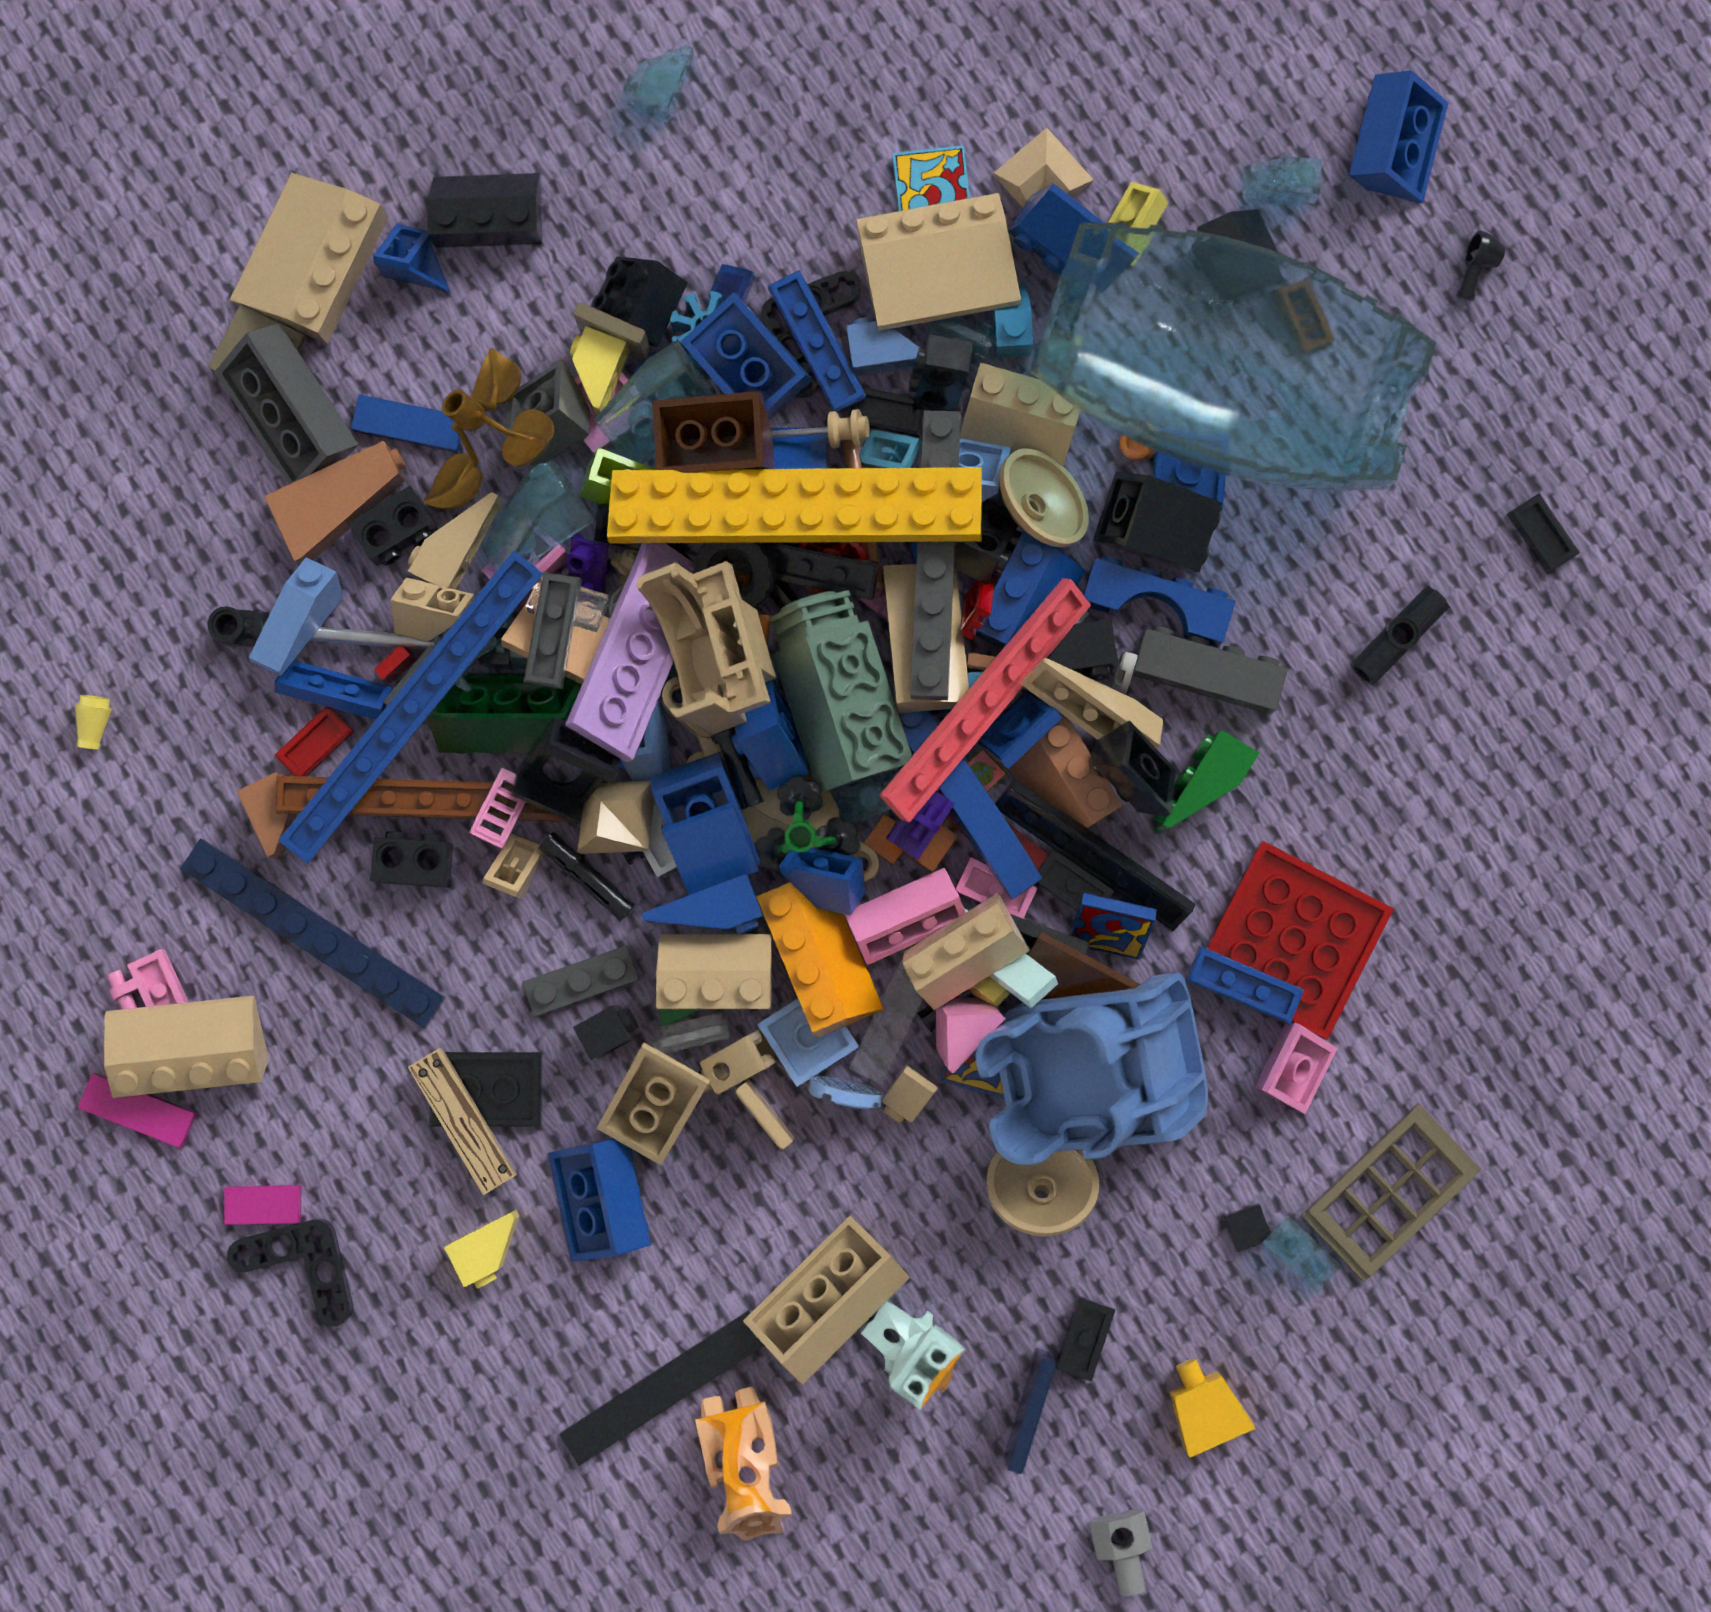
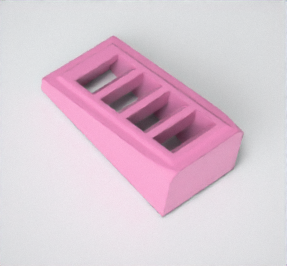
M501 768L469 831L470 835L502 850L526 804L525 801L512 796L511 791L501 787L504 781L514 785L516 777L515 773ZM497 794L516 802L515 808L512 809L496 801ZM491 807L510 815L508 822L489 814ZM486 820L503 828L502 834L499 835L482 827L484 821Z

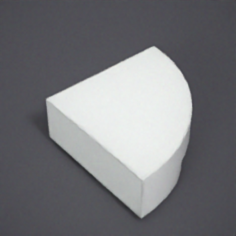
M1129 652L1122 654L1119 659L1112 689L1126 694L1136 665L1137 654Z

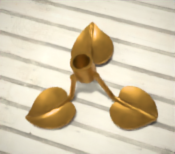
M489 348L473 388L472 397L458 389L450 392L443 401L442 412L454 421L451 428L458 433L468 454L459 453L453 455L443 464L434 480L430 493L423 500L430 507L447 510L463 506L475 496L481 486L483 474L476 468L479 459L464 429L478 430L486 423L507 435L508 438L502 447V455L506 462L515 467L526 466L536 460L547 448L549 440L554 435L552 420L540 410L530 409L519 413L514 420L512 429H508L486 416L484 412L494 411L497 404H506L513 398L519 388L522 377L520 368L493 348Z

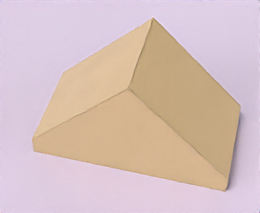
M511 834L504 849H501L484 876L482 883L514 897L524 899L543 855V852L538 849L540 845Z

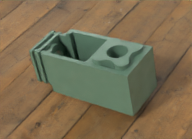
M849 590L838 593L827 591L799 599L785 605L780 609V613L770 618L771 624L774 623L775 626L774 634L775 636L778 635L780 641L778 642L780 651L772 654L812 779L818 782L820 786L819 794L888 773L903 767L912 757L869 622L859 623L857 615H854L852 610L854 604L853 602L850 603L848 597L850 596Z

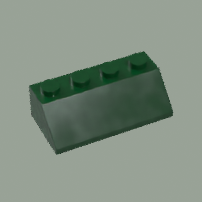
M463 673L427 717L439 753L529 754L555 717L567 722L582 684L565 677L563 689L526 684L524 682L525 673Z

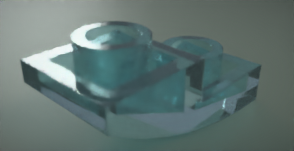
M1286 1216L1262 1242L1316 1294L1341 1268V1265L1289 1216Z

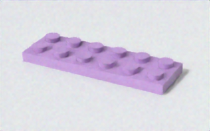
M642 543L565 724L625 762L631 761L635 757L674 661L655 612L637 589L638 577L673 563L679 564L690 573L694 572V562L666 543Z

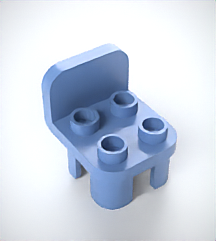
M1178 972L1153 975L1135 989L1040 1000L1032 1008L1025 1003H1021L1005 1013L1003 1016L1006 1019L995 1030L986 1035L977 1047L976 1064L980 1077H992L999 1072L1006 1108L990 1120L991 1138L1000 1155L1015 1164H1037L1045 1161L1054 1152L1081 1149L1084 1159H1098L1108 1156L1119 1146L1178 1140L1186 1136L1204 1118L1207 1111L1208 1085L1191 996L1184 977Z

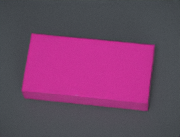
M302 1185L226 1186L224 1192V1225L301 1223Z

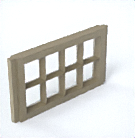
M1417 1103L1306 1209L1301 1216L1357 1276L1365 1282L1466 1186L1481 1168L1429 1113ZM1411 1128L1431 1147L1415 1164L1396 1145ZM1388 1150L1408 1169L1392 1187L1373 1167ZM1436 1154L1456 1173L1440 1190L1420 1170ZM1365 1172L1385 1192L1369 1209L1349 1189ZM1413 1176L1433 1195L1417 1212L1397 1193ZM1341 1195H1344L1362 1214L1346 1231L1326 1212ZM1390 1198L1410 1218L1393 1235L1374 1215ZM1366 1221L1386 1240L1370 1257L1350 1237Z

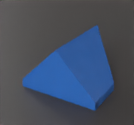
M396 224L374 254L373 262L382 276L450 292L431 244L428 231Z

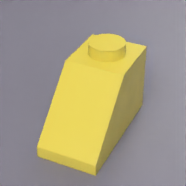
M585 326L582 336L576 335L570 355L573 356L572 361L596 415L603 418L630 350L626 341Z
M517 1210L444 1247L463 1287L474 1283L478 1289L497 1279L494 1272L503 1267L519 1219Z

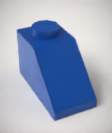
M810 848L805 852L790 850L779 866L780 872L819 909L851 915L865 894L862 858Z

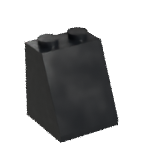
M1115 472L1093 541L1181 570L1199 573L1201 566L1208 558V545L1213 531L1220 522V510L1223 503L1151 475Z

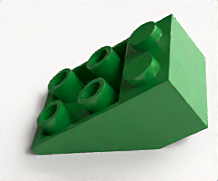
M1223 730L1218 731L1213 736L1208 734L1205 739L1202 738L1191 756L1196 759L1193 767L1189 765L1186 770L1183 769L1174 783V789L1177 790V793L1172 800L1171 814L1166 817L1155 815L1153 819L1158 821V824L1154 830L1158 833L1166 831L1239 786L1259 755V752Z

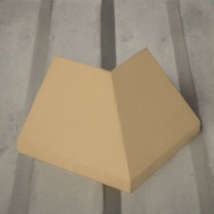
M1048 128L1043 130L993 173L996 179L1022 208L1031 195L1052 183L1072 198H1075L1094 181Z
M651 780L600 783L583 806L577 851L580 854L648 851L655 800L652 794Z

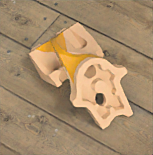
M754 1387L740 1389L735 1392L738 1409L726 1412L720 1396L702 1399V1418L696 1419V1426L707 1477L711 1488L718 1487L719 1482L724 1481L726 1491L725 1509L723 1514L719 1516L718 1521L719 1533H733L743 1541L765 1534L784 1533L781 1519L792 1516V1511L785 1499H774L770 1487V1469L779 1464L772 1418L766 1403L760 1402ZM757 1438L762 1439L765 1445L760 1453H755L752 1447V1442ZM720 1451L723 1452V1469L721 1470L717 1468L715 1462L716 1454ZM749 1467L753 1469L756 1474L754 1482L749 1484L741 1481L739 1472L742 1468Z

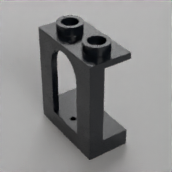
M555 717L518 767L511 795L578 825L581 820L583 806L603 779L611 783L617 775L620 758L566 726V721ZM553 756L583 771L575 780L561 783L548 778L543 772V766Z

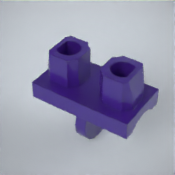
M576 534L571 538L570 553L567 554L566 566L569 568L568 576L582 579L578 604L584 605L587 603L599 607L604 603L606 574L611 570V561L608 559L609 544L589 541L583 536Z
M935 791L910 822L902 821L899 818L886 839L915 859H919L955 803Z

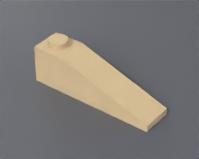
M1044 657L1021 681L1023 687L1097 740L1130 720L1155 748L1160 746L1163 719L1137 700Z

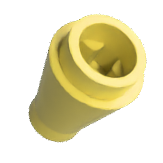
M80 695L79 703H75L77 747L87 749L100 748V741L112 712V708L109 707V698Z

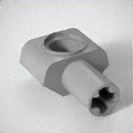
M1133 1509L1091 1519L1089 1523L1097 1560H1113L1120 1595L1134 1596L1145 1592L1146 1588L1139 1555L1153 1549L1145 1511ZM1118 1528L1130 1530V1537L1124 1543H1115L1111 1540L1113 1532Z

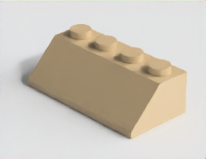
M254 995L106 1011L104 1068L112 1098L262 1081L269 1060Z
M849 1216L743 1322L776 1359L803 1385L910 1277L893 1257Z

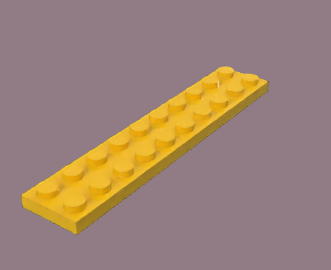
M982 467L733 469L689 473L675 470H612L607 538L609 543L981 541Z

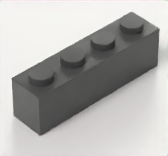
M1153 626L1152 630L1146 628L1142 633L1137 650L1138 657L1132 676L1270 715L1277 711L1288 668L1279 666V660L1268 656H1258V660L1244 656V650L1232 646H1223V649L1208 646V640L1197 636H1188L1187 640L1173 636V630L1161 626Z

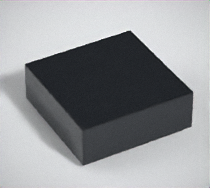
M1257 1203L1223 1215L1237 1252L1273 1240L1260 1204Z

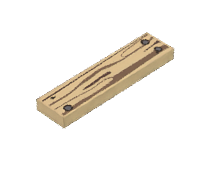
M438 1048L410 1065L408 1069L481 1193L485 1195L516 1176L515 1170L443 1048Z

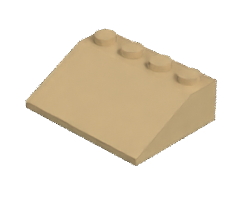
M291 173L230 301L238 305L242 304L285 326L328 344L389 218L380 203L349 189Z
M999 193L857 219L859 246L878 331L1021 305L1010 238Z

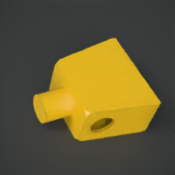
M1196 1358L1186 1360L1176 1366L1183 1386L1170 1391V1397L1182 1445L1190 1458L1255 1429L1254 1424L1218 1371L1204 1376Z

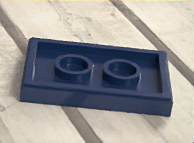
M1039 1348L1036 1349L1004 1453L1007 1469L1018 1474L1024 1472L1056 1367L1050 1352Z

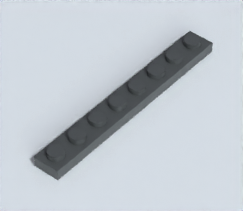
M924 411L921 468H959L961 411ZM955 542L917 543L911 699H949Z

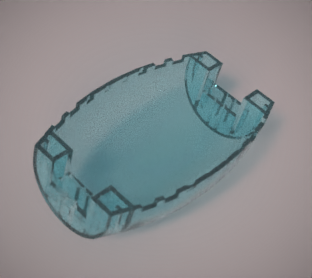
M1127 223L1079 224L1064 261L1040 332L1030 372L1067 402L1107 428L1150 450L1197 468L1241 480L1288 488L1328 491L1385 490L1397 480L1407 445L1398 443L1412 391L1427 377L1436 345L1433 339L1417 329L1401 315L1397 314L1394 317L1376 305L1378 301L1368 294L1362 297L1344 287L1346 282L1312 265L1264 247L1187 229L1185 233L1163 230L1164 226L1150 225L1148 229L1127 227Z

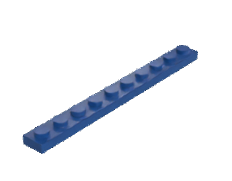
M515 550L510 554L279 838L278 841L307 864L310 863L543 576L540 570Z

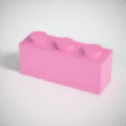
M942 868L857 906L851 915H844L866 964L869 965L922 941L965 914V910L946 869Z

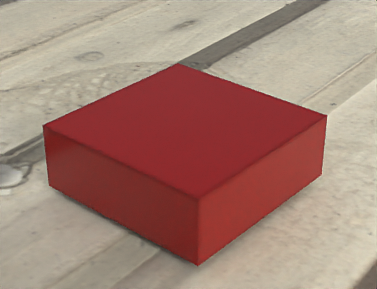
M398 646L375 667L374 671L382 680L391 684L416 659L404 647Z

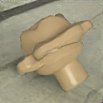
M629 549L624 550L623 554H613L610 563L621 574L618 580L620 585L626 583L638 550Z

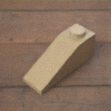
M493 492L489 493L427 537L421 547L416 546L408 560V565L410 566L408 572L420 581L456 590L503 504L499 495Z

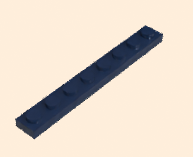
M199 839L180 870L422 1028L428 1026L446 998L204 839Z

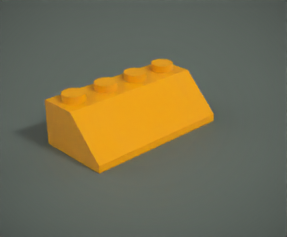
M791 882L756 896L815 1038H819L884 1010L844 914L816 908Z

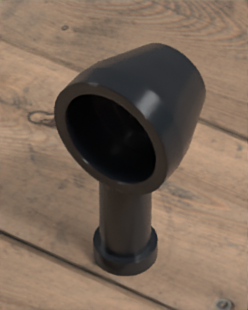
M1479 230L1470 240L1465 258V264L1468 267L1457 297L1474 301L1476 297L1475 290L1482 268H1497L1501 264L1505 255V246L1491 234ZM1478 249L1475 257L1473 258V256L1471 255L1472 251Z

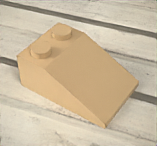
M643 1043L596 1129L662 1165L710 1080L650 1045Z

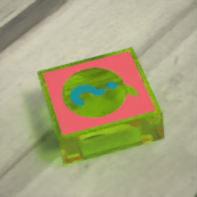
M984 748L979 750L967 762L987 793L1008 775Z

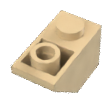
M406 577L390 599L394 633L428 642L453 626L474 600V594Z

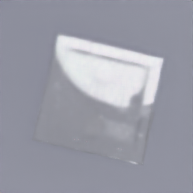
M726 1011L653 1029L656 1041H653L654 1048L664 1054L731 1038V1024L729 1014Z

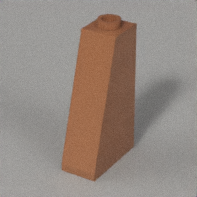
M383 440L264 496L292 558L298 565L306 557L311 560L316 559L350 529L348 522L378 505L405 481L401 470L405 469L406 465L397 448L391 450Z

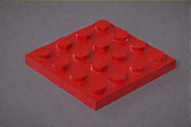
M1262 840L1259 842L1206 949L1303 989L1304 992L1291 1022L1297 1023L1317 1036L1328 1040L1394 908Z

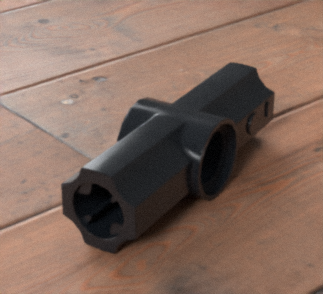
M1428 585L1425 586L1350 663L1354 672L1371 686L1375 685L1450 608L1446 598L1437 590ZM1394 627H1399L1406 632V644H1400L1394 640L1392 635Z

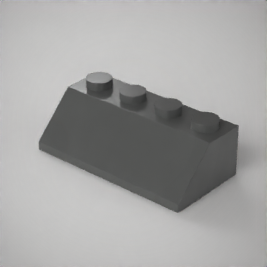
M280 323L246 333L214 371L288 485L347 458L359 445ZM275 391L273 397L271 398L264 395L266 393Z

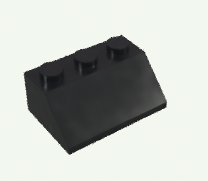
M540 173L433 177L427 206L428 235L435 248L542 244Z

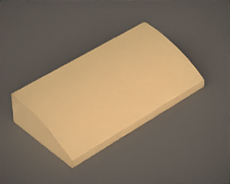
M916 564L883 566L898 713L953 709L969 690L964 637L960 631L962 618L956 569H954L949 699L922 700L911 699L910 697Z

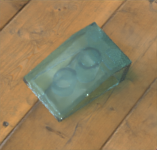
M677 339L648 358L594 420L623 457L645 464L655 457L652 401L717 395V393Z
M551 459L546 463L536 465L527 476L521 479L480 546L497 572L514 550L532 563L595 520L555 461Z

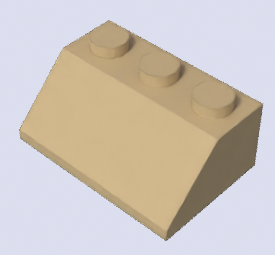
M980 362L960 432V438L1011 447L1010 454L1019 449L1038 450L1049 455L1063 467L1085 392Z
M997 893L904 951L902 963L917 993L936 1010L1030 950L1001 896Z
M660 934L656 971V1009H772V934Z

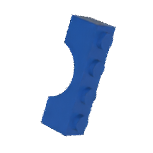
M1103 556L1102 560L1094 559L1083 595L1091 604L1090 609L1114 616L1122 606L1134 599L1144 597L1155 598L1167 603L1177 613L1182 624L1183 637H1201L1208 640L1209 645L1219 647L1224 642L1236 602L1227 598L1228 593L1215 588H1207V591L1193 588L1191 581L1178 577H1173L1171 581L1157 577V571L1146 567H1137V570L1123 566V561L1114 557Z

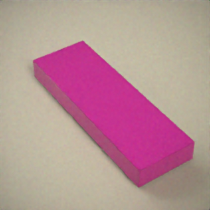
M97 1073L91 1074L78 1105V1108L178 1148L184 1147L197 1112L151 1094L112 1098L107 1077Z

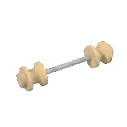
M856 409L852 410L849 418H840L836 411L829 412L827 427L772 431L773 438L828 434L831 447L839 448L842 440H852L856 447L862 446L864 439L869 438L870 430L868 417L862 416L861 411Z

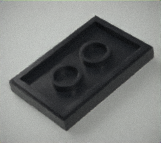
M445 1052L489 1127L542 1126V1052ZM430 1106L429 1127H443Z

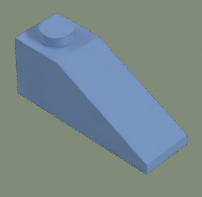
M307 557L285 582L249 656L250 662L279 676L285 672L344 598L336 571Z

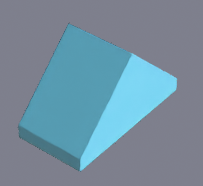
M871 429L869 438L866 439L859 454L860 462L869 468H915L922 454V441L919 438Z

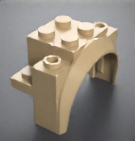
M729 562L720 563L695 574L690 573L679 564L673 563L638 577L637 589L649 602L659 620L677 670L683 707L679 709L670 708V712L676 718L696 725L711 734H716L747 722L745 712L771 703L765 682L775 679L776 676L759 615L755 608L741 599L733 567Z

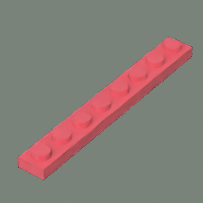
M1062 578L880 794V797L902 821L910 822L1022 689V679L1044 657L1047 658L1074 624L1078 622L1091 606L1072 579Z

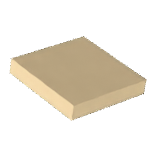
M750 1080L735 1090V1094L779 1149L782 1148L783 1150L795 1139L794 1135Z

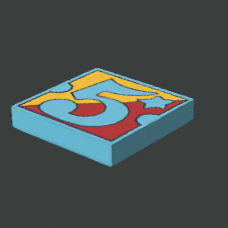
M964 145L893 153L892 158L899 211L970 198Z

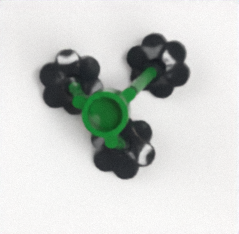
M794 775L789 779L788 784L779 786L777 790V797L781 801L780 811L786 816L793 815L794 822L788 827L786 833L781 828L774 827L768 831L767 836L758 839L756 849L760 853V866L765 869L773 868L776 873L782 874L779 866L790 850L805 852L812 846H816L820 850L849 856L856 854L860 849V842L856 838L858 828L854 823H845L840 817H833L828 820L826 826L820 827L816 832L815 827L806 820L811 816L812 812L818 811L822 807L823 800L819 795L820 786L815 780L806 781L802 776Z

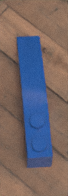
M929 711L898 713L912 756L939 725ZM962 759L936 791L955 803L949 814L1013 900L1043 878L966 761Z

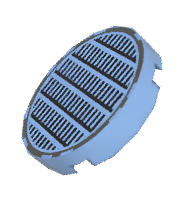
M828 1076L811 1077L808 1089L810 1094L816 1098H822L823 1093L829 1094L831 1101L835 1102L834 1104L859 1109L873 1107L878 1109L881 1107L883 1092L874 1087Z

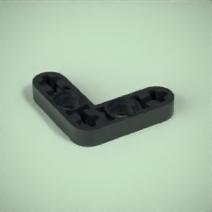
M849 271L837 272L807 284L811 292L821 298L820 309L824 316L849 307L860 298V280ZM845 281L847 286H854L850 289V296L845 297L842 292L832 295L833 303L828 305L827 295L823 290L824 287L828 286L829 293H832L839 289V282ZM770 298L763 305L761 313L764 325L774 335V333L780 332V327L775 318H768L772 315V308L777 307L774 300ZM785 330L778 336H775L781 344L787 339H794L789 330ZM801 352L793 356L798 363L804 360ZM803 362L802 368L809 376H813L807 363ZM815 378L810 382L809 388H803L796 396L807 398L816 394L819 386Z
M322 1218L313 1219L244 1237L233 1242L229 1247L227 1261L238 1272H249L304 1258L319 1320L331 1327L338 1326L351 1317L353 1312L352 1297L336 1231L328 1220ZM314 1226H317L319 1231L325 1230L327 1237L321 1240L322 1249L325 1251L331 1248L332 1255H323L313 1260L312 1253L319 1252L318 1243L309 1240V1234L314 1232ZM277 1235H285L291 1241V1250L285 1256L278 1255L272 1248V1242ZM259 1239H264L263 1251L268 1261L263 1260L264 1254L251 1257L249 1265H246L245 1260H238L237 1253L242 1251V1245L245 1244L247 1250L262 1247ZM321 1262H330L335 1266L336 1276L332 1282L326 1283L318 1278L317 1268ZM339 1284L341 1291H336L333 1295L336 1304H343L344 1310L339 1313V1319H335L333 1313L327 1314L326 1307L331 1305L330 1293L322 1296L320 1290H328Z

